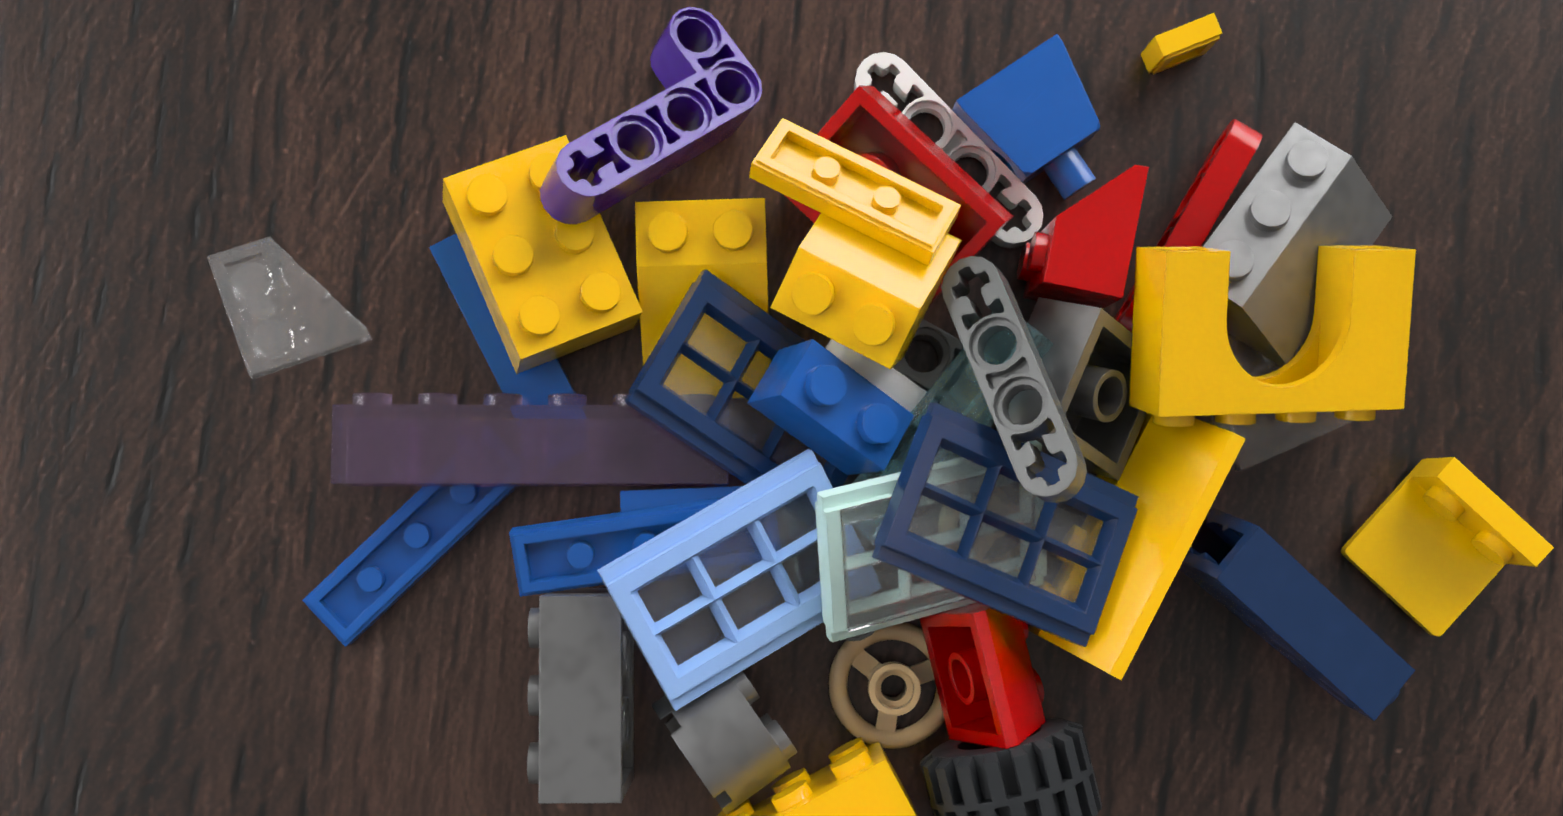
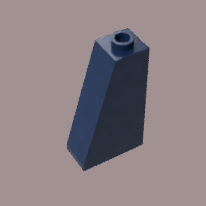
M1211 507L1179 569L1337 701L1375 721L1385 707L1396 700L1400 689L1415 670L1260 526Z

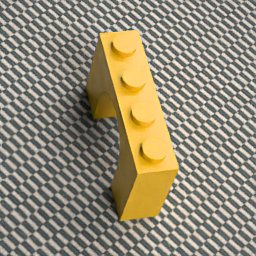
M1379 245L1318 246L1314 315L1305 343L1298 353L1281 368L1268 374L1251 376L1236 360L1227 335L1230 251L1198 246L1136 247L1129 406L1154 415V424L1167 427L1194 426L1195 416L1215 415V422L1222 424L1252 425L1256 423V414L1275 413L1276 420L1290 423L1316 422L1317 412H1334V417L1342 420L1372 421L1375 420L1376 410L1404 409L1416 250Z

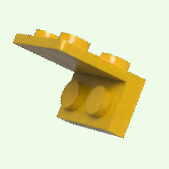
M1455 457L1422 459L1342 547L1341 553L1429 635L1439 637L1443 635L1506 564L1537 567L1554 547Z

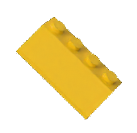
M1147 413L1120 479L1115 480L1096 475V477L1139 497L1135 508L1138 510L1094 635H1090L1087 646L1082 647L1031 625L1028 630L1122 680L1246 440L1234 432L1196 418L1195 425L1190 427L1160 426L1153 423L1154 415ZM1087 514L1081 528L1073 524L1065 534L1062 543L1092 556L1104 521ZM1056 555V558L1061 560L1062 564L1052 584L1043 581L1039 588L1075 603L1087 568Z

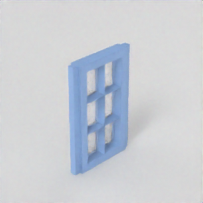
M805 450L597 570L675 711L823 623L815 502H817V492L832 489L833 487L812 450ZM851 523L844 524L846 556L863 552L864 549ZM871 564L847 570L849 600L869 595L881 588Z

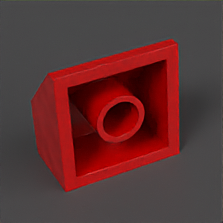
M1141 165L1132 166L1057 215L1041 232L1034 233L1031 243H1024L1017 270V279L1026 281L1023 298L1037 301L1041 297L1102 309L1123 298L1149 167Z
M973 603L920 618L949 739L1008 749L1020 745L1046 723L1041 704L1044 701V687L1040 676L1032 668L1026 644L1029 633L1027 623L980 603Z

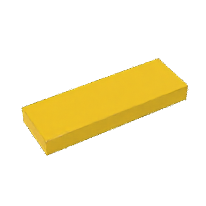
M784 118L781 119L754 158L750 168L749 178L927 266L930 265L954 224L961 207L960 204Z

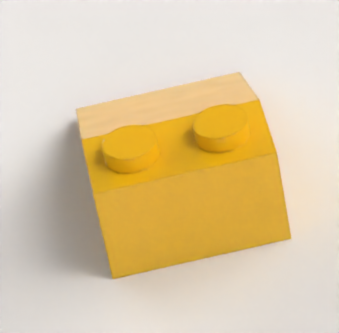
M765 198L635 202L639 305L643 311L640 316L643 366L690 286L696 281L701 271L705 269L769 314ZM706 313L688 341L690 345L729 372L747 343ZM758 351L742 381L756 389L770 365V359ZM682 354L664 382V385L686 400L715 399L724 384ZM736 391L731 399L745 398Z

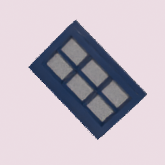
M705 269L701 271L696 281L690 286L629 389V394L624 403L743 483L748 484L805 450L810 449L747 403L777 351L805 342V340ZM813 451L832 487L843 486L848 475ZM807 494L781 507L810 528H817L816 512Z
M932 402L929 403L925 415L921 417L875 539L874 544L876 547L872 558L1078 646L1086 647L1090 635H1094L1138 510L1135 508L1139 496L1086 473L1085 483L1078 494L1067 501L1059 503L1045 502L1025 490L1017 479L998 431L943 405ZM1040 451L1045 468L1036 474V478L1042 477L1054 485L1060 481L1058 469L1067 463Z

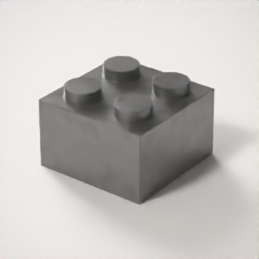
M1039 297L1027 327L1083 454L1087 472L1119 480L1147 415L1146 412L1129 406L1132 333L1102 308ZM1025 390L1013 397L1008 409L1009 418L1013 424H1029L1038 417L1043 404L1039 392L1036 390ZM989 411L988 417H990L991 419H993V418H992V415H991V413H990V411ZM1054 428L1050 433H1048V434H1053V433H1055V432H1056L1055 428ZM1043 438L1037 439L1042 444V452L1055 457L1047 450Z

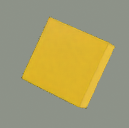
M1209 14L1155 36L1141 53L1148 73L1153 72L1154 75L1204 55L1220 39L1222 34L1215 14Z

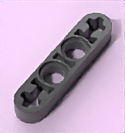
M977 256L960 259L950 266L943 278V299L1017 479L1025 490L1045 502L1059 503L1067 501L1078 494L1085 483L1087 473L1085 459L1007 279L992 262ZM979 277L985 283L981 288V294L986 306L994 314L983 317L980 309L966 297L971 292L969 281L973 278ZM1001 331L1014 333L1017 345L1012 357L1005 363L998 365L987 363L984 357V347L988 339ZM1025 390L1038 391L1043 403L1038 417L1029 424H1013L1008 413L1009 404L1013 397ZM1055 428V430H1056L1055 433H1053V434H1048V433H1050V432ZM1043 438L1047 450L1060 461H1067V464L1062 465L1058 469L1060 481L1052 485L1042 477L1036 478V474L1045 468V464L1039 449L1029 441Z

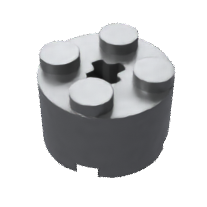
M743 671L676 711L671 706L666 695L651 705L660 720L671 712L673 713L674 717L665 723L671 732V737L713 798H716L726 815L791 768L787 760L797 753L796 748L777 721L772 720L768 713L759 718L750 706L760 696Z

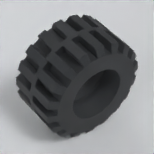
M1045 718L1046 723L1020 745L1008 749L957 740H949L940 744L920 761L933 816H1096L1102 810V802L1082 725L1063 719Z

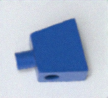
M1058 34L956 100L952 111L1023 184L1045 171L1065 201L1096 180V177L1077 149L1090 141L1099 131L1100 122L1066 47Z

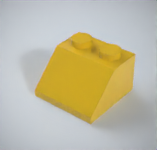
M821 213L800 244L770 308L892 369L905 356L962 240L947 234L930 265L927 266Z

